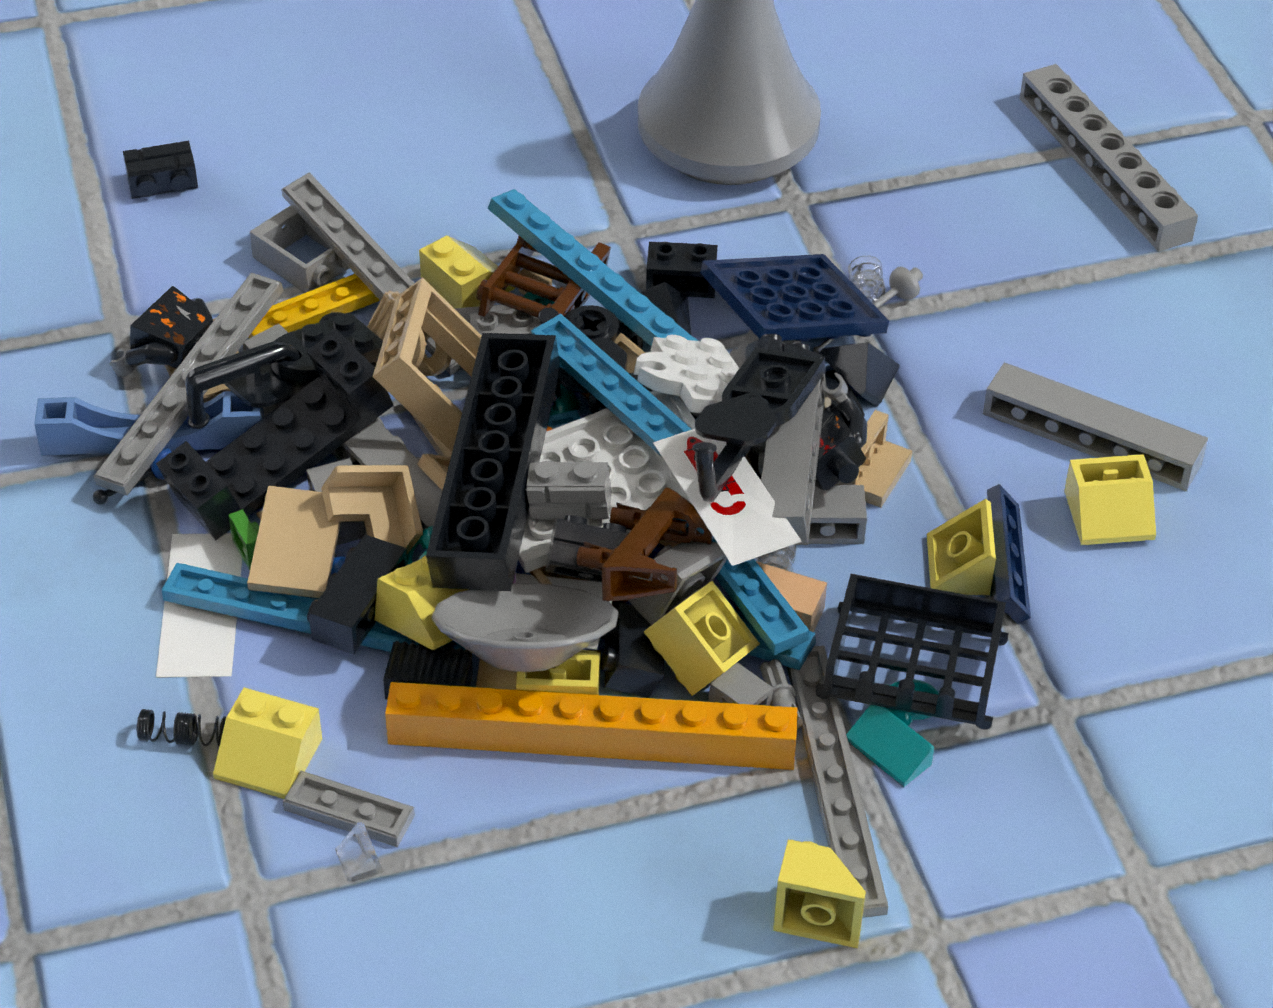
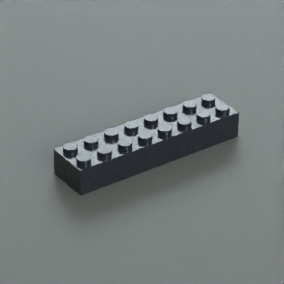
M482 333L426 554L433 588L511 592L529 512L526 491L530 463L540 462L560 372L556 335Z

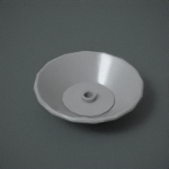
M513 583L511 592L467 590L456 593L436 605L431 619L443 634L489 665L508 671L534 672L559 666L614 629L617 623L618 611L609 601H603L602 597L581 589L553 584Z

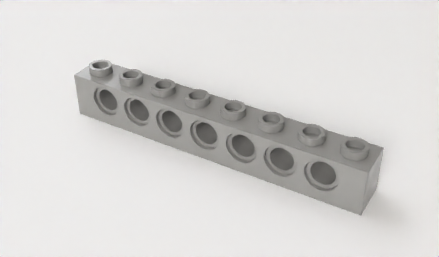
M1057 64L1023 73L1020 100L1158 252L1193 241L1198 218L1195 210L1181 198L1177 191L1159 174L1157 169L1152 167L1141 155L1140 151L1123 136L1122 132L1079 89L1069 75L1065 74Z

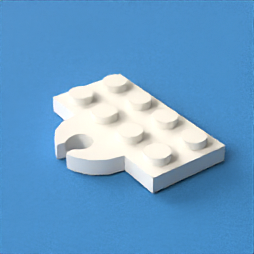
M668 335L666 338H653L652 352L643 353L637 358L634 375H638V382L652 390L680 396L690 412L702 413L705 407L722 401V393L739 370V367L718 340L702 338L701 341H692L682 336Z

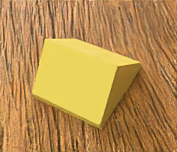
M984 499L927 533L930 588L965 595H990L996 555L991 502Z

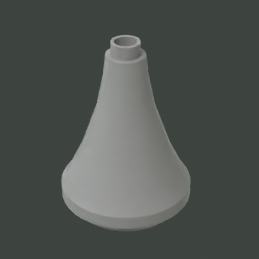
M695 0L672 51L657 73L645 84L638 101V129L647 148L662 162L691 178L714 184L739 185L753 183L791 168L809 154L818 139L820 130V101L815 90L804 78L792 56L775 9L774 0Z

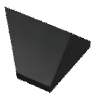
M666 282L640 292L691 335L687 296Z
M869 342L823 348L818 353L825 356V361L855 391L877 407L882 402L900 366Z

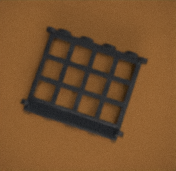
M850 574L844 601H839L838 605L840 616L826 665L824 684L817 683L816 695L821 699L833 697L974 724L982 730H987L991 728L993 717L986 716L985 714L998 645H1005L1009 633L1001 632L1006 602ZM853 612L881 617L878 631L850 627L849 624ZM889 619L918 624L915 638L886 633ZM932 626L955 631L952 645L923 640L925 627ZM962 633L991 637L989 652L960 647ZM846 636L875 641L872 656L843 651ZM883 643L912 648L909 663L880 658ZM920 650L949 655L947 670L917 665ZM957 657L986 662L984 677L955 672ZM840 660L869 665L868 671L861 672L858 679L836 675ZM877 667L906 672V678L899 682L898 687L874 683ZM915 674L943 679L944 684L939 690V694L916 691L913 682ZM952 681L982 687L979 702L955 698V690L951 688Z

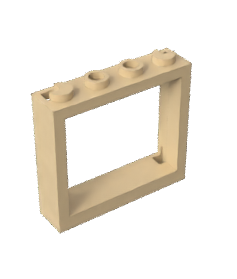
M422 277L396 297L372 377L452 452L462 411L411 362L422 328L451 358L472 376L482 335Z

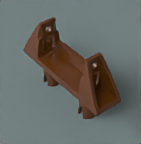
M668 487L663 490L647 510L616 502L617 508L612 507L609 522L622 525L631 531L620 545L613 550L584 542V547H579L577 553L578 567L602 571L603 601L628 600L675 592L677 589V568L659 564L655 559L648 556L662 540L682 543L693 541L711 544L713 535L697 510L688 500ZM697 528H702L704 533L698 532ZM651 573H652V581L640 579V578L649 579V578L651 577ZM661 574L666 575L668 580L662 579Z

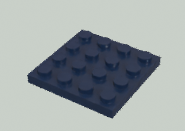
M825 254L705 260L702 262L700 273L759 339L765 334L780 335L782 341H808L811 338L826 337L829 339H839L841 336L858 335L869 337L871 334L887 333L889 320Z

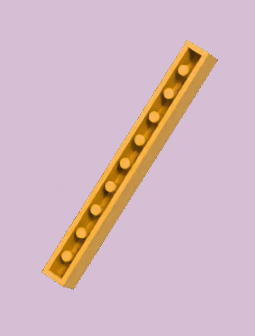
M391 682L385 718L388 744L794 770L798 707Z

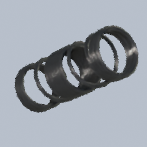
M142 709L139 713L136 728L139 741L150 740L154 742L159 738L163 729L164 737L169 744L175 741L176 744L194 745L199 735L201 744L206 747L212 742L216 733V742L218 747L220 746L226 716L221 720L219 731V716H216L213 733L209 742L205 744L201 735V714L198 715L197 722L195 713L186 714V712H178L174 720V738L168 740L165 728L166 711H163L162 723L154 739L151 738L155 721L153 710Z

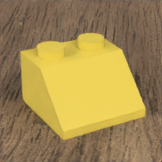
M447 235L419 249L421 278L423 277L453 308L480 306V300L476 298L477 291L481 282L484 279L488 280L498 268L493 261L476 247ZM509 285L505 291L510 292L515 287Z
M424 556L418 561L397 568L395 571L378 578L375 621L431 650H435L453 641L443 634L431 619L436 605L456 593L469 589L433 588L427 558Z
M713 581L702 587L644 631L654 649L662 655L674 671L678 681L686 687L691 696L722 675L760 644Z
M243 687L226 717L213 771L214 779L284 799L300 771L305 772L322 741L319 708Z
M788 839L777 881L773 931L858 949L866 891L831 848L820 846L810 841L800 842Z

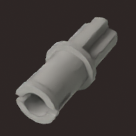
M773 659L770 662L762 663L760 669L763 680L773 687L771 706L797 707L795 703L796 690L792 685L788 684L781 662ZM797 709L798 730L802 726L803 720L800 716L799 710Z

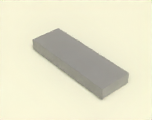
M300 771L283 800L285 811L395 847L399 846L415 816L413 806L304 771Z

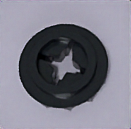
M594 305L580 306L572 309L564 316L590 340L595 338L616 340V335L619 331V321L615 314L606 308Z

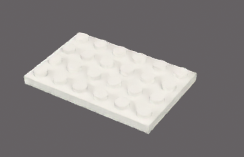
M655 390L650 392L691 429H695L696 420L679 396ZM608 408L546 432L540 462H608L612 490L610 513L612 507L617 508L616 502L647 510L666 487L671 488L691 503L664 459ZM530 510L518 558L526 573L546 565L552 531L557 520L531 519ZM610 514L609 519L587 518V525L603 528V524L610 523Z

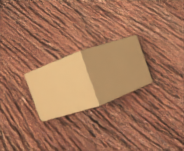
M339 465L334 468L321 487L328 522L364 521L367 535L405 547L407 554L423 534L408 465Z

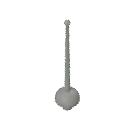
M897 267L889 277L891 289L873 304L878 308L895 295L905 300L913 299L920 292L918 281L923 278L922 272L916 267L910 271L904 267ZM828 338L821 345L814 347L813 352L819 353L822 348L835 339Z

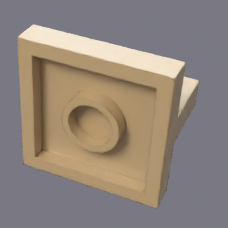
M875 410L867 421V442L861 448L866 456L865 463L858 467L859 474L851 483L839 481L835 485H864L865 501L881 508L910 464L912 450L886 441L889 415Z

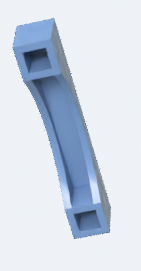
M224 391L212 400L204 403V410L210 416V421L205 427L201 429L191 428L188 424V416L163 450L169 448L173 451L185 441L194 450L223 449L264 418L263 408L246 405L232 391ZM76 397L38 398L34 426L41 456L112 453L140 415L110 411L91 405Z

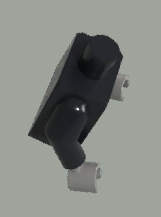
M170 287L130 325V350L120 349L116 355L118 359L110 362L118 377L128 376L135 370L136 366L146 363L169 365L177 369L213 322L212 315L204 300L201 298L189 299L176 287Z
M834 373L840 382L836 389H828L823 380L821 383L826 395L838 402L837 406L831 404L823 410L815 486L823 491L829 490L839 481L842 483L854 481L859 474L858 467L866 461V456L861 448L867 442L868 424L853 398L847 397V384L838 373ZM763 444L752 445L750 449L756 456H759V452H765Z

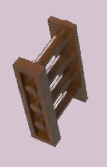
M518 236L516 245L491 277L481 282L476 298L480 300L478 315L483 317L486 316L495 303H499L538 318L539 312L544 308H553L559 314L565 316L572 309L583 306L590 295L555 265L531 257L534 252H539ZM598 242L591 253L598 256L607 265L611 246ZM521 269H525L564 283L567 286H561L559 289L518 273ZM510 285L551 300L554 304L549 303L545 306L505 290Z

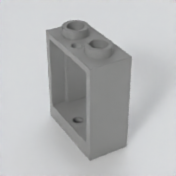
M291 205L250 231L253 258L305 293L324 286L330 280L349 269L345 262ZM305 235L328 249L307 264L284 250Z

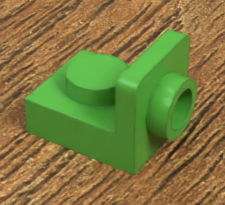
M242 509L229 514L232 541L250 570L259 526L257 522L250 523Z

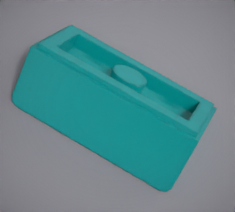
M870 705L846 734L848 743L903 787L932 765L934 746L885 707Z

